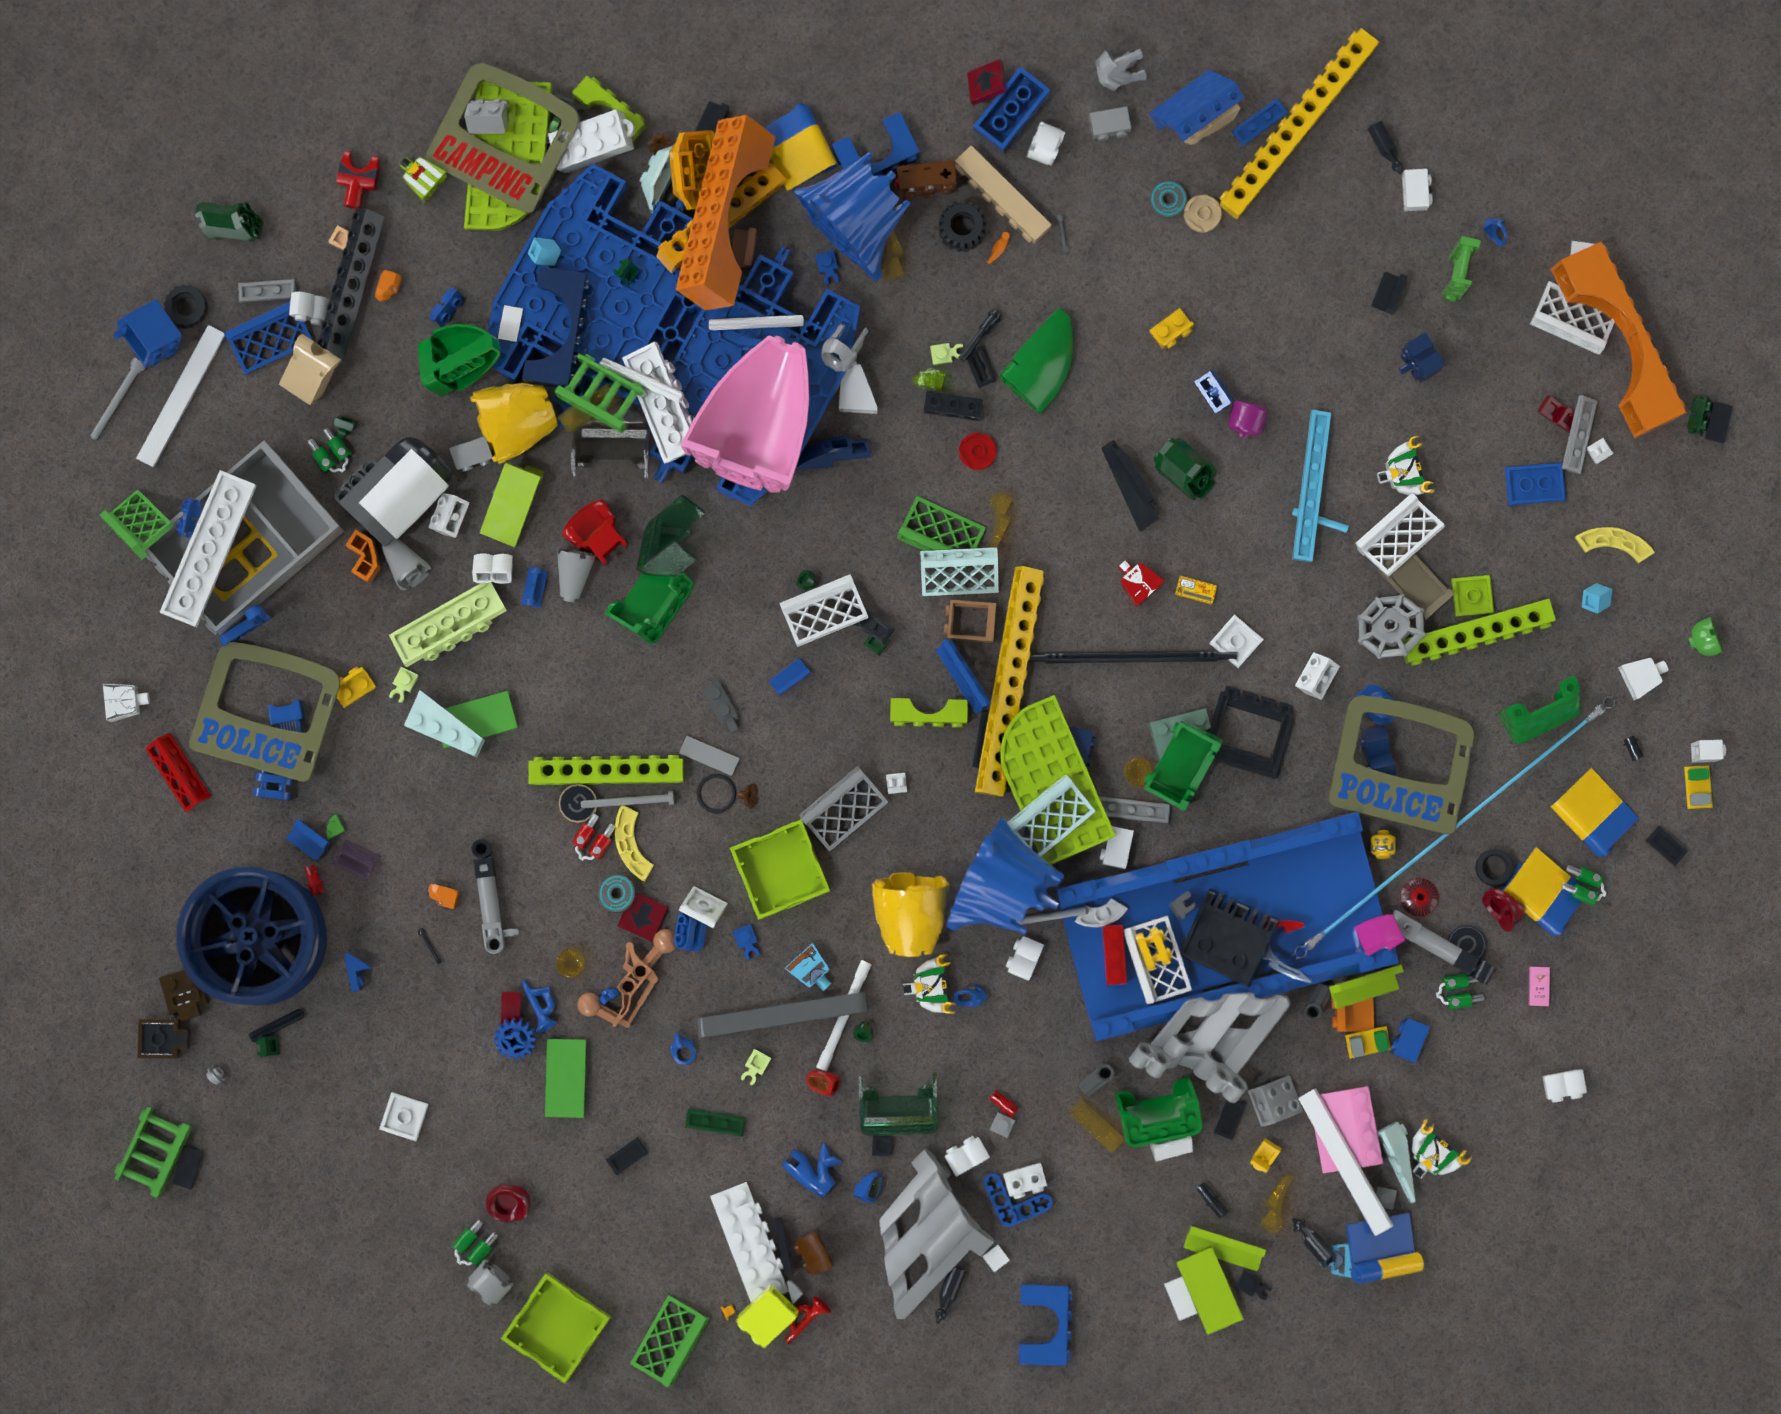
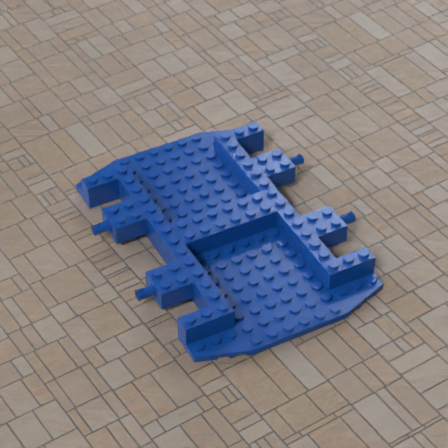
M592 163L558 197L548 203L492 303L488 333L497 339L504 305L522 308L523 311L517 342L498 339L500 356L491 368L498 371L502 377L515 384H519L523 377L525 360L532 361L536 352L546 358L555 354L565 344L571 329L569 309L556 295L538 288L540 267L586 273L587 279H590L589 291H585L584 298H587L586 309H582L581 315L584 317L583 328H579L578 335H581L580 347H576L575 354L580 353L583 356L587 354L594 358L597 364H600L601 360L606 358L626 367L622 359L623 357L653 342H657L664 360L671 362L675 368L674 378L681 383L682 390L680 391L683 392L684 397L689 403L688 413L694 418L713 388L748 353L740 348V337L764 340L768 336H779L785 339L786 344L792 345L795 342L805 348L808 369L809 404L801 455L847 372H836L834 369L826 366L821 357L822 347L825 341L835 333L838 325L843 324L845 328L838 340L849 347V349H852L860 306L826 288L809 321L804 320L803 326L710 330V319L795 315L778 306L794 278L793 272L783 267L791 251L788 249L785 251L784 247H780L774 261L759 255L744 284L738 286L734 306L704 310L675 290L681 266L671 273L656 257L659 250L658 247L664 241L669 242L673 239L672 236L678 230L683 231L686 229V225L693 220V218L684 214L686 210L684 203L678 199L673 208L659 201L643 232H640L612 217L628 190L626 181ZM534 238L551 239L556 242L561 252L555 266L539 265L532 261L528 251ZM674 247L676 251L681 249L680 247ZM627 259L640 270L630 286L621 281L613 272L614 269L618 270L621 266L620 260ZM832 353L835 358L841 360L838 354ZM579 360L576 366L573 365L572 373L576 374L582 363ZM588 368L574 390L575 395L579 397L584 396L598 372ZM604 377L591 398V404L594 405L603 388L609 391L614 381ZM621 386L616 395L625 400L630 390ZM555 387L549 400L561 409L556 417L558 424L556 427L563 430L571 415H575L585 421L588 414L558 398L555 393L557 387ZM636 396L632 404L642 409L639 399ZM655 442L650 451V456L660 461L661 464L653 479L663 484L671 469L685 474L694 458L693 455L688 456L686 454L666 464L663 462ZM723 477L716 487L719 494L732 501L738 500L749 507L768 491L764 487H762V490L752 489Z

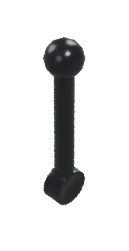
M420 928L418 934L423 937L436 962L440 964L441 960L426 937L425 930Z

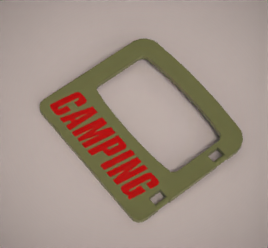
M485 63L476 64L466 74L425 158L426 161L441 168L446 173L530 214L536 210L572 136L578 128L579 115L573 107L526 80ZM486 81L517 93L542 106L561 119V126L541 164L534 165L508 155L461 128L460 122L466 112L467 105L470 104L481 82ZM563 131L568 133L564 143L559 141ZM536 184H539L541 188L536 196L532 192Z

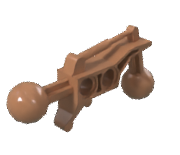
M669 929L659 930L653 938L654 947L643 960H640L635 953L633 943L628 942L626 944V960L623 964V969L628 973L617 986L618 990L622 993V1008L619 1014L603 1006L599 996L591 992L584 993L578 999L577 1008L579 1012L586 1017L597 1015L612 1023L613 1027H617L620 1024L629 1028L639 1008L644 1004L655 983L658 982L657 975L651 969L663 953H670L676 948L674 943L675 933ZM630 958H632L633 967L629 965ZM639 966H644L646 969V974L643 977L636 975V969ZM648 979L650 982L637 1002L636 1008L628 1021L624 1020V1017L630 1011L633 995ZM627 981H631L634 984V989L631 992L624 990V984Z

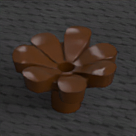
M660 133L653 134L648 140L650 144L648 149L650 152L654 151L655 155L659 150L672 145V141L667 133L662 135Z
M755 783L747 785L745 792L740 791L738 793V798L744 799V805L750 809L754 807V804H758V798L755 797L758 795V789H756L757 785Z

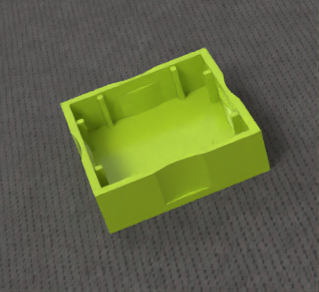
M801 819L780 827L772 833L753 838L730 848L758 920L830 892Z
M547 1272L501 1339L523 1355L534 1359L543 1369L563 1383H566L611 1316Z

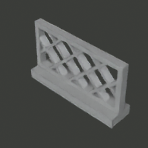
M857 766L800 813L799 816L830 852L885 806L888 801L860 767ZM863 779L868 783L867 792L857 791V784ZM845 794H854L853 804H842L843 796ZM856 794L867 795L866 805H856ZM870 795L879 796L882 800L877 806L869 805ZM839 806L838 817L827 816L828 808ZM852 807L851 817H841V808ZM855 808H866L865 816L854 818ZM816 818L824 819L823 829L814 828L811 823ZM827 819L837 820V830L826 829ZM840 820L851 821V826L847 831L839 830ZM826 832L836 833V840L830 845L825 841Z

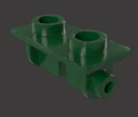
M1696 395V398H1693L1691 412L1697 413V416H1689L1688 433L1695 434L1697 431L1700 436H1703V432L1707 431L1708 420L1706 419L1708 413H1711L1712 402L1708 395H1705V399L1701 395Z

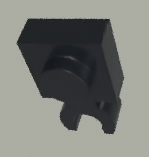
M1243 1270L1235 1285L1236 1288L1250 1296H1253L1256 1292L1262 1300L1267 1299L1262 1295V1290H1272L1267 1285H1259L1262 1279L1246 1270Z

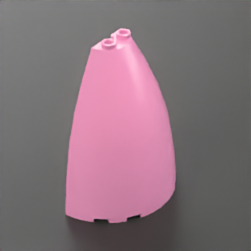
M768 336L751 349L713 388L681 443L683 451L688 456L692 454L696 458L695 462L702 467L709 468L710 466L716 472L715 474L737 484L756 490H762V487L770 492H780L781 489L784 491L788 490L799 460L807 426L809 385L805 348L795 342L792 345L786 344L785 339L779 336Z

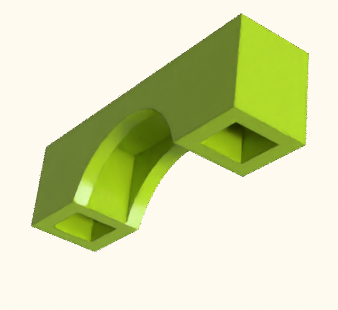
M586 76L572 92L574 98L588 109L593 106L604 105L612 110L617 109L623 112L625 118L631 121L635 127V133L631 137L633 143L646 128L643 117L638 113L634 115L629 111L630 107L625 102H618L615 99V94L609 89L605 91L600 87L602 84L593 77L591 79Z
M891 698L890 723H894V726H906V723H913L914 727H925V723L932 724V727H944V724H952L953 728H963V724H967L968 700L948 699L947 704L941 711L935 714H924L913 706L910 698Z

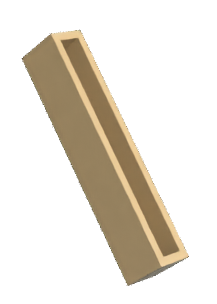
M972 146L955 160V170L962 177L965 175L969 179L968 183L975 190L978 188L983 193L982 197L988 203L992 202L996 206L995 210L1001 216L1006 215L1010 219L1008 221L1014 229L1019 228L1027 242L1030 243L1032 241L1036 244L1051 229V224Z

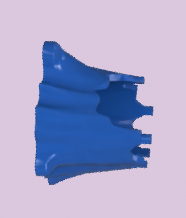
M868 152L824 181L809 187L796 189L794 194L808 212V219L844 256L846 255L855 265L858 264L874 282H877L882 277L881 260L885 243L899 223L904 211L911 204L906 199L902 204L894 208L899 198L890 190L889 185L896 175L893 171H890L884 176H873V166L870 163L867 164L873 155Z
M1001 818L991 835L985 837L976 858L969 867L956 896V901L950 911L951 914L946 927L956 931L964 925L983 923L1018 931L1025 935L1028 929L1021 926L1015 920L1023 922L1026 910L1030 907L1041 911L1043 908L1048 909L1049 907L1056 910L1059 903L1052 899L1048 892V887H1060L1062 884L1061 880H1063L1065 875L1058 872L1025 845L1012 831L1006 820Z

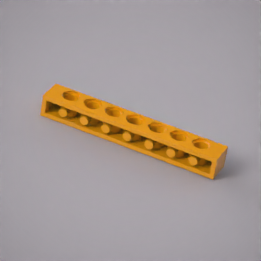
M772 162L769 163L768 170L756 172L753 177L751 175L748 176L740 187H736L730 203H735L738 207H732L730 204L728 229L783 187L786 178ZM762 181L766 186H762L758 182ZM749 192L752 196H746L744 193ZM693 220L686 225V229L683 231L678 230L672 236L673 239L669 242L664 241L658 247L659 250L656 257L671 273L682 266ZM674 247H680L682 251H676Z

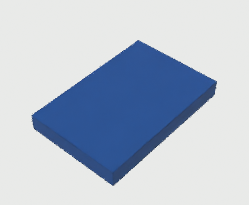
M1562 463L1505 467L1508 506L1566 501L1563 469H1561Z

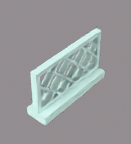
M997 548L920 551L922 596L999 593ZM985 565H994V568L989 573L983 569ZM973 566L975 569L968 573L963 568ZM946 567H954L956 570L949 574L944 569ZM925 568H935L936 571L930 575L925 571ZM978 571L985 575L980 581L973 577ZM959 572L966 576L961 582L954 578ZM940 573L947 577L941 583L935 579ZM969 579L975 583L972 588L964 586ZM990 579L994 582V586L986 587L983 583ZM951 580L956 586L948 589L945 585ZM931 581L937 585L935 589L926 590V585Z
M1064 775L1007 823L1018 838L1030 849H1032V841L1043 842L1042 850L1037 853L1041 857L1096 811L1072 783V780L1067 775ZM1070 787L1075 792L1074 801L1064 800L1065 791ZM1053 801L1061 802L1060 813L1049 812L1050 804ZM1064 802L1074 803L1073 815L1063 814ZM1077 804H1085L1089 811L1083 816L1076 815ZM1046 814L1045 826L1034 825L1036 815ZM1049 815L1059 816L1058 827L1048 826ZM1062 816L1073 817L1072 825L1069 828L1061 827ZM1023 826L1031 827L1030 838L1022 837L1017 831ZM1034 827L1044 828L1043 839L1033 838ZM1047 828L1058 829L1057 838L1046 840Z

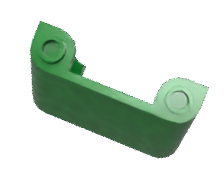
M647 550L639 561V567L643 573L623 602L617 600L610 603L604 614L652 645L660 639L691 593L694 583L681 570Z
M1575 675L1558 683L1559 690L1553 696L1555 702L1531 714L1522 704H1514L1498 712L1509 737L1514 743H1525L1576 718L1580 714V687Z
M1181 721L1180 724L1178 722L1175 723L1171 731L1174 735L1153 773L1148 772L1143 782L1146 783L1145 790L1185 811L1224 740Z
M1190 1077L1176 1080L1172 1086L1173 1094L1136 1102L1133 1093L1130 1091L1114 1093L1124 1137L1130 1147H1140L1193 1136L1201 1131L1202 1120L1199 1103Z

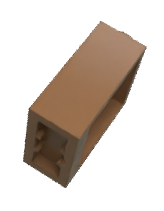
M950 600V605L946 604L945 616H949V622L944 624V635H947V640L993 643L996 603ZM954 607L988 610L986 637L952 634Z

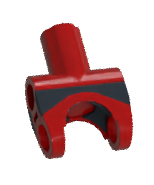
M346 150L339 164L337 185L347 186L343 206L356 209L361 206L364 190H376L379 177V156L373 155L365 168L356 169L351 164L352 151Z

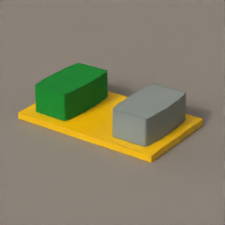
M1709 765L1684 767L1687 808H1713Z
M1387 1026L1345 1035L1350 1059L1391 1050Z

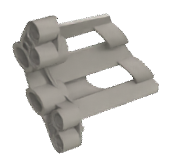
M1255 993L1224 994L1220 1000L1208 1001L1202 997L1187 1000L1152 1043L1142 1042L1137 1046L1129 1057V1061L1137 1068L1142 1069L1145 1067L1146 1071L1154 1078H1160L1167 1068H1175L1177 1065L1191 1068L1198 1078L1206 1081V1086L1214 1093L1222 1092L1228 1101L1236 1103L1248 1087L1238 1073L1290 1006L1289 999L1280 995H1275L1269 999H1258L1254 997ZM1240 1012L1246 1015L1260 1014L1250 1029L1230 1028ZM1191 1015L1207 1016L1197 1030L1177 1034Z
M926 1148L911 1162L918 1174L879 1219L881 1236L885 1246L884 1260L889 1287L891 1286L893 1292L894 1310L897 1319H905L969 1250L982 1256L995 1242L970 1217L966 1209L959 1205L947 1181V1178L951 1175L950 1170L943 1163L937 1161L934 1154ZM917 1199L921 1203L918 1221L899 1240L896 1221ZM922 1253L927 1259L928 1270L908 1290L905 1270Z

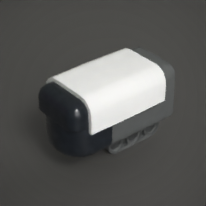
M407 437L397 442L378 463L371 459L364 462L336 491L335 499L386 547L394 538L398 539L449 487L447 483L451 480L453 472L432 448L418 438Z

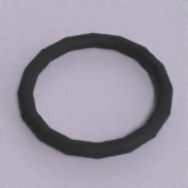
M712 774L702 779L696 792L697 800L701 807L711 813H722L728 810L736 798V789L733 782L721 774ZM711 778L724 779L732 789L731 801L722 809H711L701 799L702 786Z

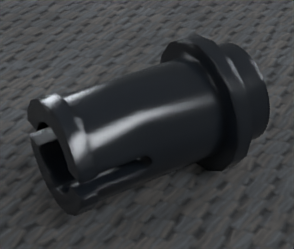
M1634 735L1624 739L1623 744L1627 747L1632 761L1644 757L1638 746V739H1635Z

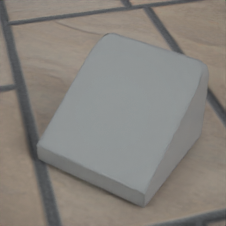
M789 1279L787 1285L793 1304L803 1294V1291Z

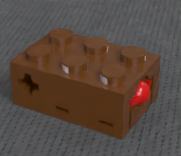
M954 160L897 167L895 186L899 189L900 198L904 197V200H911L919 195H923L926 198L934 196V193H941L942 195L952 194L953 191H956Z

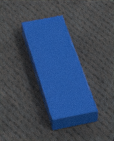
M1277 98L1231 132L1243 147L1288 115V111Z

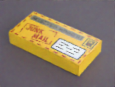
M1180 576L1175 595L1212 605L1217 586Z

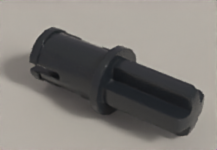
M1202 1183L1196 1188L1206 1201V1206L1213 1210L1218 1219H1221L1229 1212L1219 1201V1196H1215L1206 1183Z

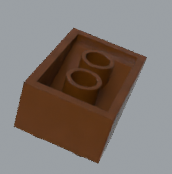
M817 1229L795 1241L797 1244L794 1245V1248L799 1256L803 1255L806 1261L803 1265L807 1273L811 1272L814 1276L833 1268L834 1263Z

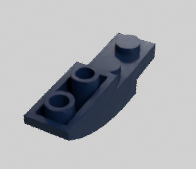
M848 435L827 439L807 446L799 457L795 471L833 467V461L871 458L868 439L850 441Z

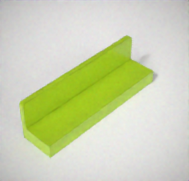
M1402 965L1330 986L1329 989L1335 1008L1339 1009L1398 990L1399 986L1395 974L1404 972Z
M1194 1226L1189 1227L1184 1244L1185 1249L1195 1252L1212 1247L1217 1259L1254 1271H1258L1261 1259L1265 1256L1266 1252L1263 1248Z

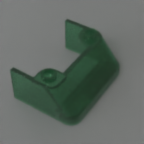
M681 494L651 519L644 529L636 569L643 575L681 576L685 569L696 561L697 557L680 546V542L690 537L692 524L703 516L705 511Z
M936 1072L932 1073L933 1085H923L918 1089L917 1095L879 1097L877 1089L863 1087L862 1075H858L861 1133L867 1136L931 1134L938 1130Z

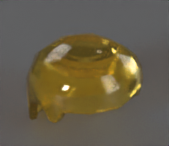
M1134 757L1128 760L1123 769L1125 780L1132 786L1137 787L1146 786V783L1143 781L1148 772L1152 773L1151 764L1142 757Z
M574 948L565 949L556 958V970L561 976L567 978L576 977L584 969L585 957L579 950Z

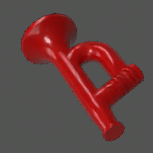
M817 1296L813 1297L812 1308L805 1303L795 1306L799 1310L798 1314L804 1311L806 1316L798 1325L794 1321L788 1325L791 1332L784 1338L786 1343L790 1344L816 1316L831 1313L830 1308Z

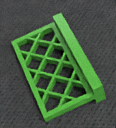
M136 490L112 512L108 513L104 510L100 514L106 524L141 560L148 556L145 550L174 526L139 490ZM140 497L139 502L133 504V502ZM148 507L147 511L141 512L142 508ZM136 509L134 514H130L131 510ZM125 511L123 516H118L121 512ZM156 515L155 520H150L151 516ZM144 517V521L138 523L139 518ZM133 519L132 524L126 525L128 520ZM166 523L164 526L158 529L159 524ZM148 526H153L152 530L146 531ZM137 528H141L140 532L135 533ZM149 536V538L144 543H142L144 537Z
M916 496L898 532L897 539L923 551L954 550L953 548L955 547L960 549L959 546L969 543L971 549H975L986 527ZM918 502L926 505L928 512L918 515L916 510ZM938 511L943 513L945 520L935 523L932 514ZM929 515L932 524L923 527L920 518ZM917 519L920 528L912 530L906 526L909 521ZM950 521H960L962 528L952 530ZM947 523L950 532L940 535L937 526ZM934 527L937 536L927 537L924 530ZM975 528L980 530L977 537L970 539L967 529ZM964 531L967 540L957 543L954 534ZM951 535L954 544L950 546L944 545L942 538Z
M668 1295L630 1364L658 1380L666 1387H673L710 1318ZM670 1301L677 1304L679 1313L668 1314L667 1307ZM688 1312L694 1314L696 1317L693 1323L685 1325L683 1314ZM680 1315L682 1326L672 1329L670 1318ZM667 1319L669 1330L659 1333L657 1324L660 1320ZM683 1329L684 1339L675 1342L673 1331ZM670 1332L672 1344L663 1346L660 1335ZM657 1336L659 1347L650 1350L648 1340L651 1337ZM673 1346L675 1355L673 1358L666 1360L663 1348ZM660 1350L663 1361L653 1363L650 1352ZM647 1353L650 1364L646 1366L638 1364L637 1360L640 1355ZM664 1363L665 1373L660 1377L655 1373L654 1366Z

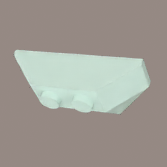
M673 146L659 150L656 156L652 155L648 164L650 168L648 172L643 173L640 179L651 214H653L659 201H662L672 181L669 151Z

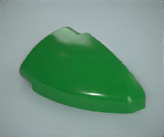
M1059 307L1013 356V361L1007 365L999 376V379L1018 396L1021 395V399L1033 409L1036 408L1035 411L1040 414L1056 398L1070 370L1074 346L1070 316Z
M468 324L448 325L434 330L432 336L418 343L422 385L441 397L456 389L463 391L481 378L500 356L498 339L485 330Z

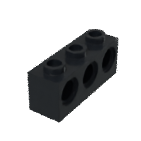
M926 391L924 414L980 422L983 399Z

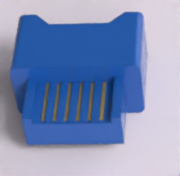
M294 700L291 705L278 708L273 705L267 706L272 726L276 725V728L303 733L301 720H305L301 700Z

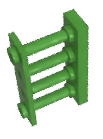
M1461 236L1450 252L1449 260L1453 261L1454 269L1450 282L1441 294V297H1445L1446 301L1456 302L1460 300L1471 286L1472 281L1465 280L1468 264L1478 250L1481 240Z
M579 353L577 358L582 364L568 387H557L555 390L557 397L623 434L627 428L623 422V417L637 395L645 399L647 395L644 387L637 382L631 383L597 364L591 356L587 354L583 356ZM591 368L598 372L585 395L581 397L575 395L574 390L587 369ZM604 377H607L614 381L602 403L596 407L591 404V398ZM623 386L630 390V393L617 414L612 416L607 413V408L619 388Z
M147 1107L146 1110L143 1109L139 1117L141 1122L122 1163L117 1165L114 1173L117 1174L116 1180H122L124 1176H127L149 1186L152 1190L150 1195L159 1198L165 1189L193 1125L182 1123V1125L176 1126L152 1115L155 1108ZM148 1122L173 1132L176 1136L174 1143L168 1144L144 1133ZM139 1141H145L165 1150L168 1154L166 1160L161 1162L136 1151ZM135 1158L157 1168L160 1172L158 1178L153 1180L128 1169L131 1159Z

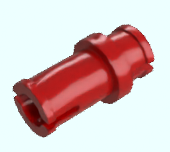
M311 865L312 873L309 866L305 867L304 870L309 882L307 886L308 889H311L312 896L317 895L316 889L319 894L324 893L322 888L323 882L319 878L316 865Z
M995 1090L994 1094L989 1098V1100L1002 1109L1001 1112L1007 1113L1010 1117L1019 1109V1107L1013 1104L1012 1100L1009 1101L998 1090Z

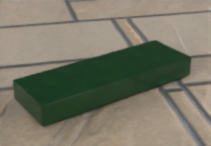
M688 1108L685 1128L742 1137L745 1117Z

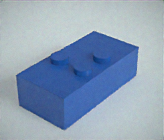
M1020 67L1006 84V92L997 95L974 124V131L1004 153L1049 97L1050 89Z

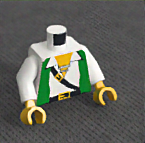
M1419 436L1411 437L1409 441L1398 446L1389 455L1388 461L1385 463L1387 470L1377 473L1380 484L1390 481L1392 489H1397L1399 493L1408 496L1411 493L1414 495L1423 494L1424 492L1434 493V490H1428V485L1434 483L1430 481L1425 482L1416 449H1413L1422 446V443L1416 445L1414 442Z
M943 954L937 958L927 960L917 968L916 974H914V983L903 984L904 995L916 994L917 1002H920L921 1007L929 1011L954 1014L955 1012L949 1009L950 1005H955V1003L948 1002L944 966L949 965L950 962H944V956H948V954Z
M1427 1119L1423 1121L1422 1127L1413 1137V1158L1419 1164L1412 1172L1421 1179L1428 1170L1433 1175H1444L1455 1171L1463 1164H1468L1472 1159V1156L1469 1159L1464 1158L1463 1155L1466 1154V1150L1462 1151L1460 1156L1457 1157L1459 1153L1432 1132L1434 1123L1431 1127L1426 1126Z

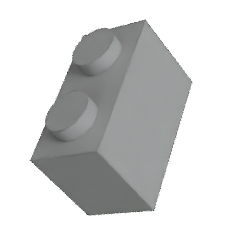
M1127 107L1093 112L1089 115L1093 139H1098V141L1108 140L1110 136L1122 138L1131 131Z
M485 436L449 448L456 469H462L463 472L473 469V465L480 463L481 466L491 463V459L494 456L491 444L486 440Z

